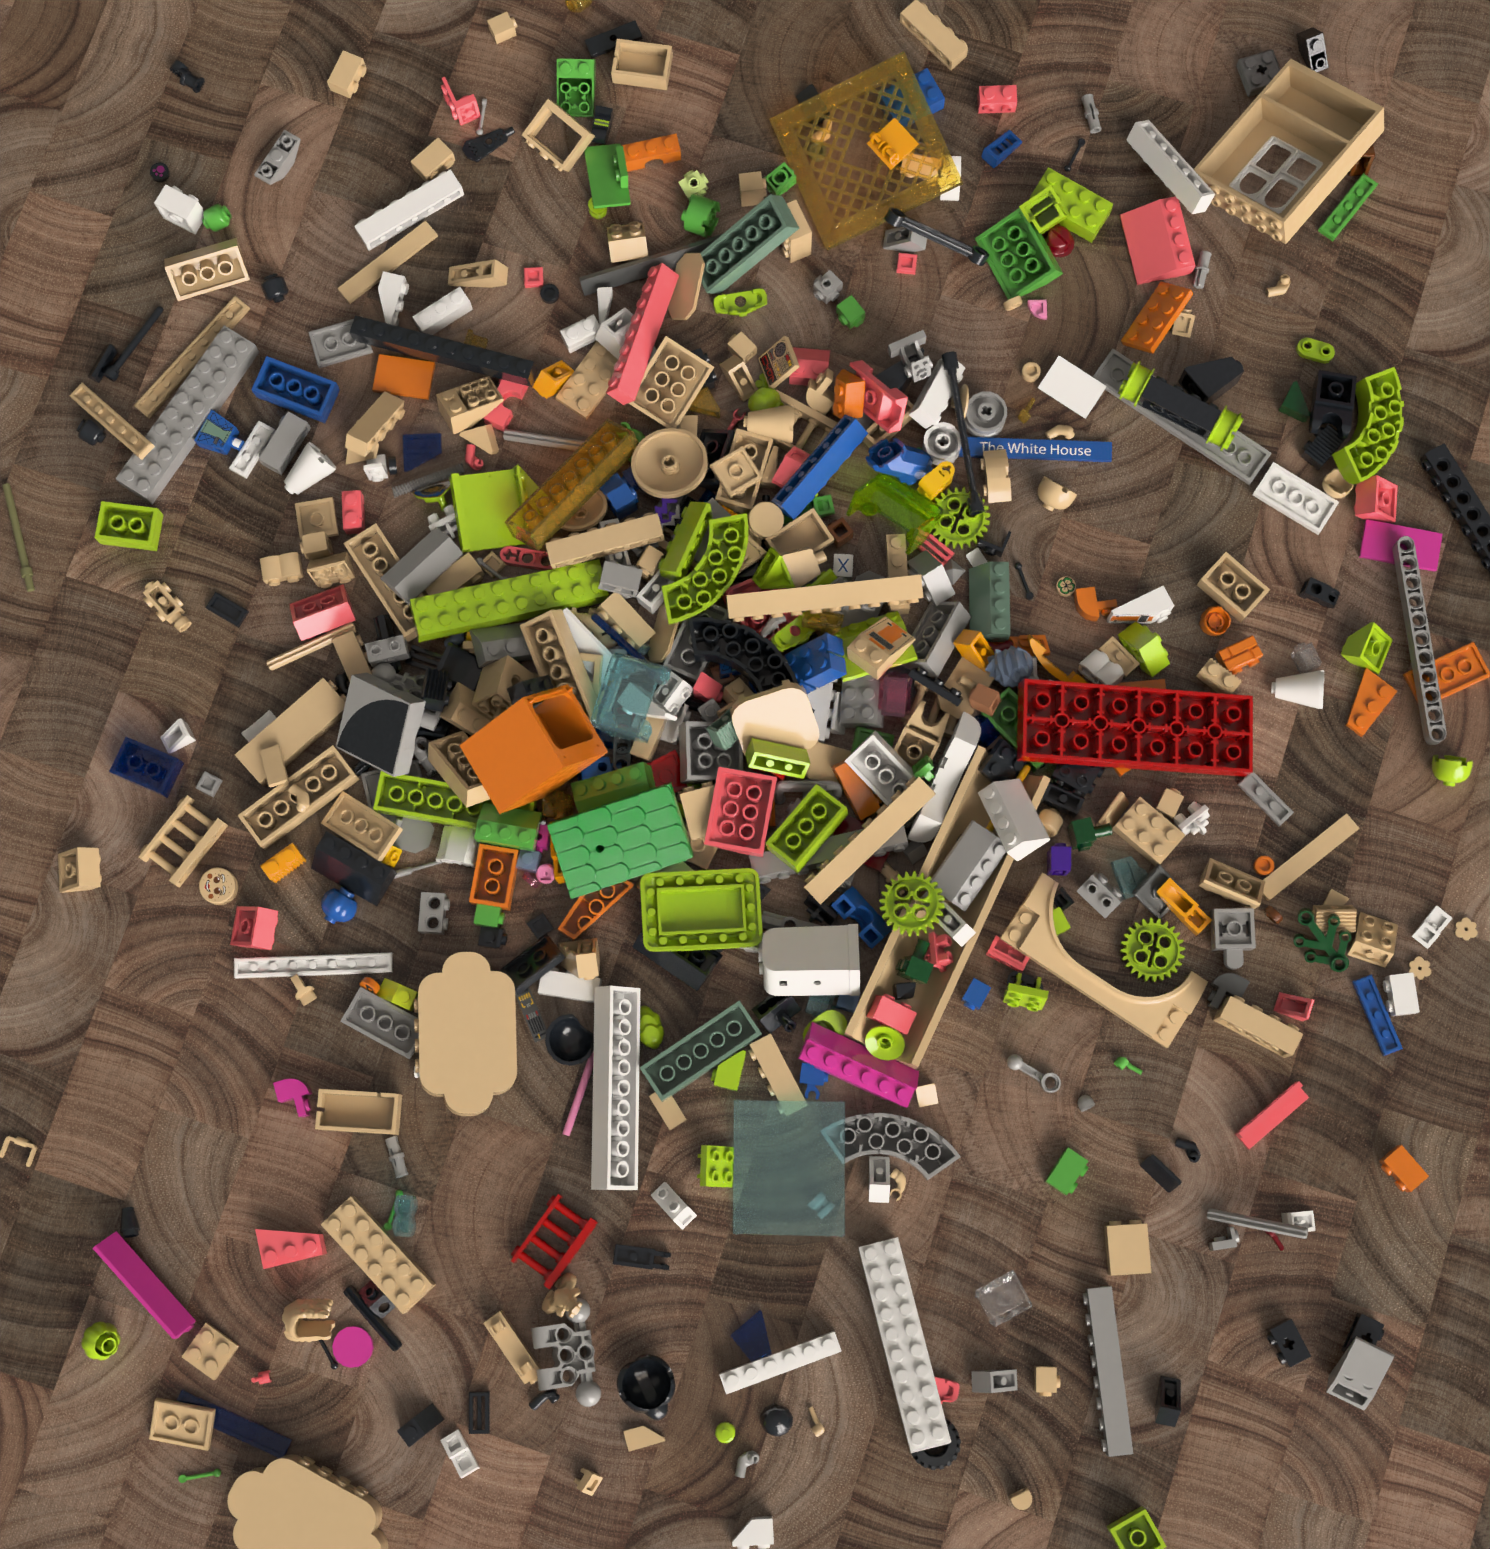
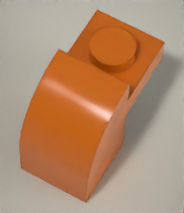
M1095 587L1075 589L1073 594L1077 612L1089 621H1097L1099 613L1101 615H1109L1111 610L1118 607L1116 599L1097 601Z

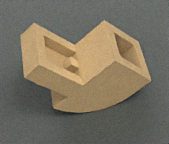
M828 368L824 373L818 375L816 381L810 378L806 393L808 405L823 415H826L833 406L835 395L834 392L827 389L833 381L834 374Z

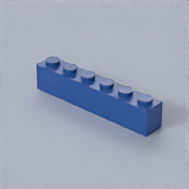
M845 414L772 499V502L781 509L785 516L795 520L808 503L814 499L820 489L827 484L831 476L839 470L843 462L851 456L855 448L863 442L868 432L856 418Z

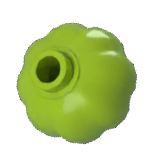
M767 387L757 389L748 401L750 411L784 406L781 402L780 394L775 389Z
M101 1321L96 1322L85 1330L81 1346L89 1358L100 1361L106 1360L118 1350L121 1339L120 1334L113 1324Z

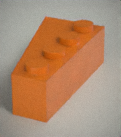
M626 880L579 896L557 930L574 941L634 887V884Z

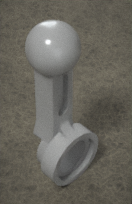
M1012 1054L1008 1057L1007 1065L1010 1069H1019L1040 1083L1041 1088L1045 1092L1054 1093L1059 1090L1061 1080L1057 1074H1042L1024 1063L1021 1056L1017 1054ZM1048 1077H1052L1055 1081V1085L1051 1089L1045 1085V1080Z

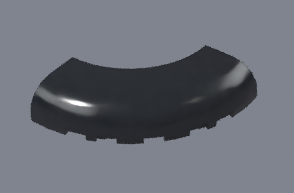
M713 617L688 618L695 662H715L729 666L745 676L757 693L783 685V680H790V682L798 684L787 659L783 657L771 641L756 633L752 628L743 624L733 623L727 619L720 620L713 619Z

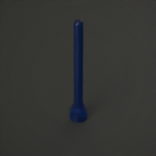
M594 613L591 615V619L647 670L648 677L652 681L656 682L663 675L665 670L659 665H652L598 614Z

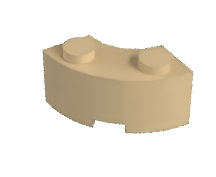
M1006 449L983 451V458L980 459V469L984 470L985 484L982 486L983 496H987L988 503L1011 501V482L1008 476L1009 463Z

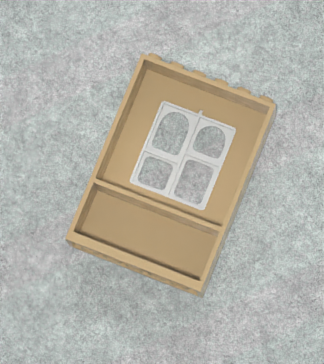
M1290 59L1193 170L1215 193L1211 201L1212 205L1221 207L1229 215H1235L1245 224H1251L1261 233H1267L1275 241H1281L1286 244L1383 133L1384 107ZM1276 144L1290 151L1291 155L1274 174H1271L1256 166V163L1272 145ZM1298 158H1302L1317 167L1305 181H1301L1287 173V170ZM1249 172L1267 181L1261 190L1254 194L1244 193L1240 189V182ZM1281 179L1298 188L1282 207L1272 208L1266 205L1264 201L1266 194Z

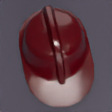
M1056 224L1042 234L1053 256L1066 257L1072 252L1074 239L1066 227Z

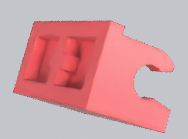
M995 936L986 953L990 958L1020 972H1023L1029 960L1027 956L1002 941L998 936Z

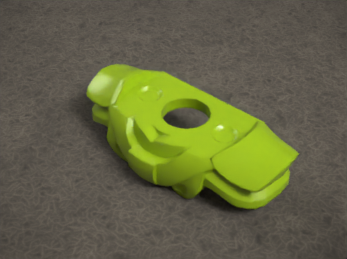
M761 288L723 294L713 299V307L717 314L739 317L747 316V314L767 305V294ZM739 296L744 297L746 300V304L743 307H738L735 304V299Z
M810 610L804 611L803 615H799L771 638V642L781 652L807 643L812 633L815 632L814 629L819 625L820 617L817 613L810 614ZM791 626H797L800 629L798 636H793L790 633Z

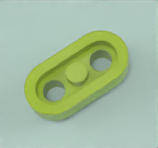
M1311 338L1301 339L1296 346V352L1300 357L1323 364L1329 363L1335 355L1332 345ZM1304 345H1309L1310 349H1306ZM1323 350H1327L1328 354H1324Z

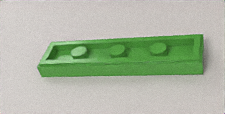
M1363 173L1320 226L1318 232L1333 242L1374 191L1378 183Z

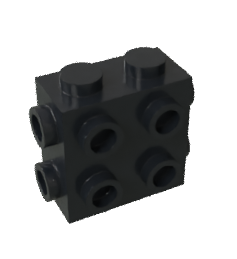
M1058 764L1050 778L1054 784L1062 788L1064 786L1071 792L1085 797L1087 793L1091 795L1096 786L1093 782L1096 777H1101L1105 767Z

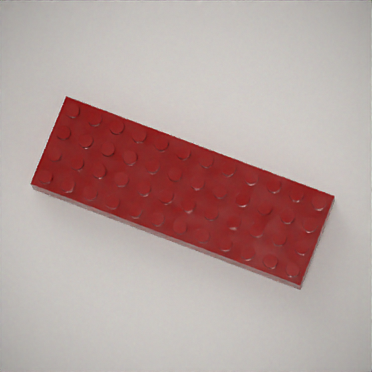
M1023 679L1018 683L1017 761L1245 777L1253 773V696Z

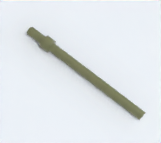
M6 483L2 486L22 567L20 572L25 580L27 592L35 590L32 580L33 571L29 567L11 486L9 483Z

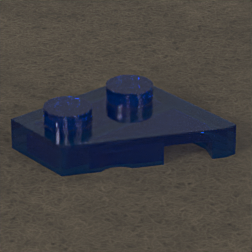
M441 433L403 435L404 472H409L442 454Z
M761 1310L730 1335L751 1362L772 1354Z

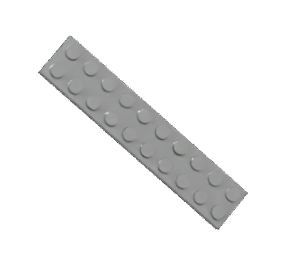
M1112 349L1093 375V378L1106 385L1105 390L1119 399V388L1124 379L1128 381L1127 375L1133 361ZM1125 398L1121 399V401L1248 485L1251 484L1272 454L1238 430L1236 433L1232 432L1235 436L1228 449L1223 448L1220 451V447L1211 442L1206 444L1207 439L1138 405V403L1134 407L1133 402Z

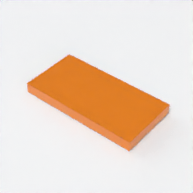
M1474 641L1434 659L1441 699L1490 677V671ZM1413 670L1404 673L1403 676L1418 703ZM1422 674V679L1429 682V677ZM1425 693L1426 699L1432 701V696L1429 693Z

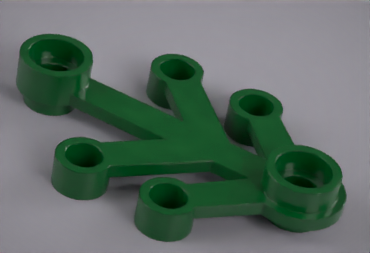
M1309 908L1299 910L1297 915L1299 923L1308 926L1317 940L1307 939L1304 935L1297 934L1293 938L1294 945L1296 947L1304 946L1325 950L1329 955H1318L1314 950L1309 949L1304 954L1305 960L1308 963L1328 964L1336 972L1345 971L1349 966V959L1345 953L1348 942L1351 940L1350 931L1343 929L1339 932L1340 944L1337 952L1332 946L1337 926L1340 924V917L1337 914H1330L1328 916L1329 926L1325 936L1314 921L1313 911ZM1308 913L1309 916L1305 918L1302 914ZM1332 918H1336L1337 922L1332 923L1330 922V920ZM1343 934L1349 935L1347 938L1341 937ZM1301 938L1303 942L1297 943L1296 940ZM1308 954H1313L1314 957H1313V958H1308L1307 955H1308ZM1341 959L1342 963L1337 964L1335 961Z

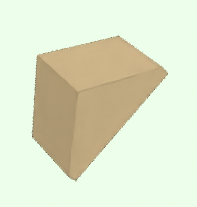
M492 424L466 430L459 435L491 455L497 454L499 451Z

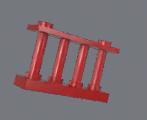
M561 1194L553 1195L546 1204L549 1206L521 1247L517 1245L511 1253V1256H513L511 1262L516 1263L520 1259L544 1276L545 1283L543 1285L549 1290L553 1288L599 1223L592 1217L589 1220H584L559 1202L563 1197ZM554 1208L580 1226L579 1229L582 1231L577 1237L575 1235L571 1236L548 1219ZM542 1225L568 1243L567 1246L570 1248L565 1254L558 1252L536 1236ZM530 1242L556 1260L557 1266L554 1270H548L524 1252Z

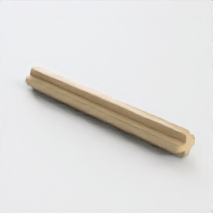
M352 622L267 660V666L270 670H275L333 643L332 639L350 631L356 632V627Z

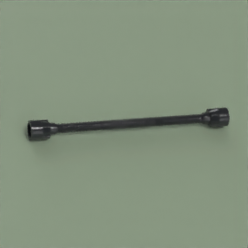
M946 352L941 356L944 370H947L950 378L962 453L966 465L965 470L970 491L969 498H967L970 515H976L985 512L982 497L976 491L971 453H969L970 448L956 375L959 368L957 352Z

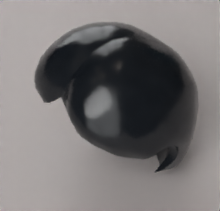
M651 1354L640 1355L635 1361L624 1365L617 1376V1390L622 1401L630 1409L638 1413H644L649 1419L659 1421L667 1415L668 1403L673 1398L676 1387L670 1366L662 1358Z

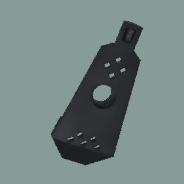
M513 127L505 131L497 129L475 139L467 140L463 145L462 151L467 159L479 162L506 143L508 137L513 135L515 131ZM491 139L492 143L487 144L486 140Z

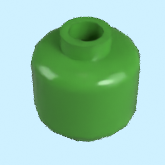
M215 204L204 210L202 222L207 229L210 228L212 231L218 232L230 224L232 217L225 205Z

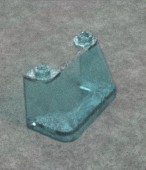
M614 653L609 661L592 712V725L611 737L648 743L652 727L645 719L657 684L665 685L668 682L671 669L629 655Z

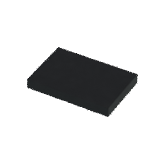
M545 934L501 968L500 971L511 978L515 991L519 995L566 957L549 935Z

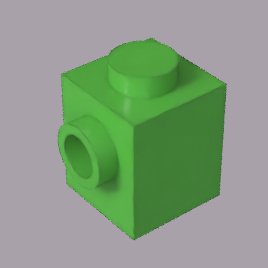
M852 295L836 307L838 319L843 326L846 325L851 329L854 326L859 327L864 322L865 311Z
M477 904L474 924L499 929L500 924L503 925L505 913H502L500 907Z

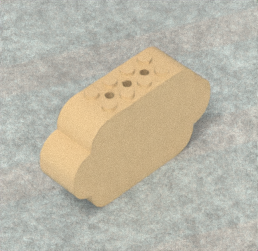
M476 952L455 953L445 961L442 973L430 974L422 980L418 989V998L414 999V1013H418V1019H414L415 1033H419V1039H415V1053H419V1059H415V1073H419L422 1088L432 1096L444 1097L445 1104L452 1113L459 1116H476L487 1110L493 1095L507 1092L514 1084L517 1076L515 986L511 978L505 973L490 971L489 963L482 955Z
M294 1454L285 1455L274 1460L267 1467L254 1468L237 1478L228 1495V1508L231 1514L238 1519L233 1530L234 1542L238 1549H388V1541L384 1533L378 1529L382 1521V1508L379 1502L368 1494L369 1491L361 1486L356 1488L350 1484L351 1481L343 1476L336 1477L332 1474L333 1471L325 1466L318 1467L314 1464L315 1461L307 1456L302 1458Z

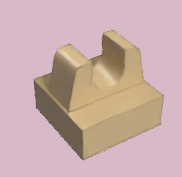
M582 1468L580 1471L584 1476L581 1480L575 1478L576 1488L592 1496L603 1477Z

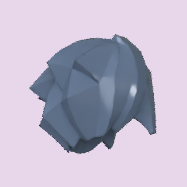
M1011 645L1008 650L995 649V654L987 657L988 665L985 671L990 672L989 677H994L995 681H998L1002 686L1013 688L1018 686V683L1023 679L1030 677L1033 670V659L1026 650L1019 646L1016 648Z

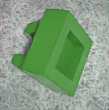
M928 755L912 766L913 774L916 778L924 776L928 781H931L935 777L932 770L934 768L933 762Z

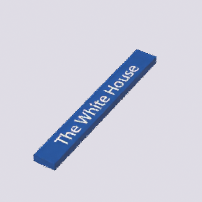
M967 438L970 448L969 453H971V457L983 458V451L1006 449L1008 459L1112 461V442ZM962 446L959 453V457H963Z

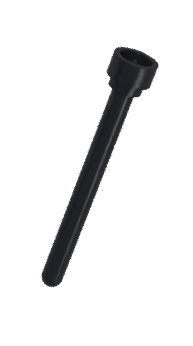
M158 306L116 362L105 368L102 372L105 377L113 382L117 380L120 373L119 369L163 313L164 309L162 306Z

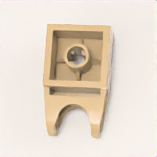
M923 700L909 718L894 748L911 768L926 755L933 760L942 741L950 713L946 712L937 723L927 722L923 716L926 703ZM911 747H917L920 753L918 751L916 754L913 753Z

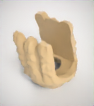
M319 1298L297 1299L287 1305L282 1315V1321L286 1328L283 1332L285 1337L295 1342L330 1339L331 1331L335 1327L334 1320L305 1321L303 1318H328L333 1300Z

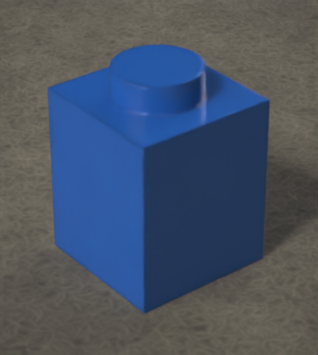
M973 978L961 1001L965 1002L963 1005L973 1011L974 1009L979 1010L991 987Z

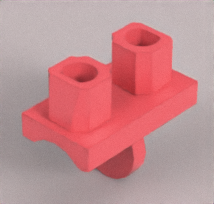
M934 932L928 933L930 945L923 960H927V962L934 965L933 967L939 968L941 973L947 971L946 966L954 963L952 953L944 951V948L952 945L951 937L947 934L937 935Z

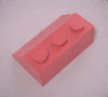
M344 584L289 604L293 624L301 641L312 639L316 635L324 632L328 633L337 627L356 621Z

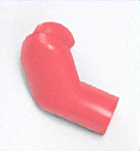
M467 444L465 462L473 470H480L484 462L475 456L476 446Z

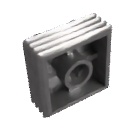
M1272 49L1241 58L1236 65L1248 97L1260 94L1281 70Z

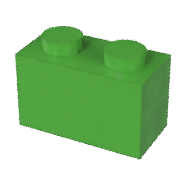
M1067 1147L1044 1182L1064 1195L1072 1194L1078 1185L1076 1180L1079 1175L1083 1177L1089 1168L1086 1165L1088 1160Z

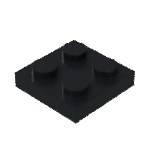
M999 738L978 770L993 783L995 781L1016 779L1024 765L1028 762L1017 761V751L1004 739Z

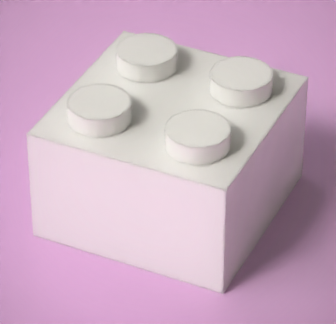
M165 184L154 202L162 217L193 234L197 233L203 223L204 211L198 202L199 200L191 194L188 196L183 194L182 190L176 186L170 187Z

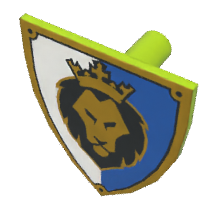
M447 480L433 483V485H427V487H422L412 493L416 498L424 499L426 503L438 502L441 511H444L443 509L448 506L444 494L450 489V482Z

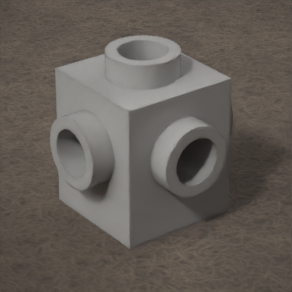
M829 270L823 276L820 275L815 279L813 294L819 301L827 304L830 300L834 301L840 295L839 292L843 288V282Z

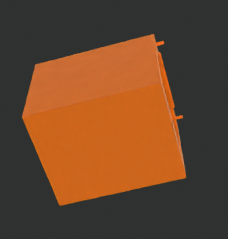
M568 684L522 697L459 745L499 814L545 798L608 753L572 691L573 687H570ZM543 701L537 707L533 708V703Z

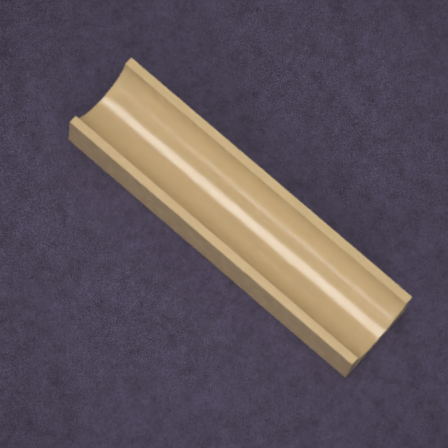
M979 745L917 877L921 873H924L925 880L929 876L933 877L954 847L960 834H963L972 820L986 828L991 820L978 794L979 791L991 784L978 770L988 756L986 749ZM1028 774L1023 781V785L1037 810L1051 778L1044 775L1033 776ZM994 829L992 833L999 837L996 830ZM1007 852L966 911L958 908L947 899L943 900L976 933L962 947L951 937L952 945L944 948V951L952 953L954 963L946 966L947 971L941 973L939 968L933 967L927 984L916 983L913 998L894 1000L898 1004L903 1002L912 1006L911 1010L917 1013L908 1034H901L905 1041V1048L903 1053L894 1060L915 1070L919 1067L1014 860ZM921 891L918 897L921 898L927 891ZM912 900L911 904H909L910 907L916 904L915 900ZM902 909L899 917H902L906 914L905 909ZM918 911L916 917H925L926 911ZM933 921L934 929H931L929 926L926 927V934L923 930H919V936L916 935L915 931H912V935L909 937L907 931L901 935L900 928L895 932L892 930L844 1033L845 1037L866 1046L865 1038L869 1030L876 1026H884L866 1017L875 996H883L885 993L893 997V984L912 982L897 976L898 970H896L898 961L905 956L913 955L918 939L929 943L928 933L934 932L937 935H949L938 923Z

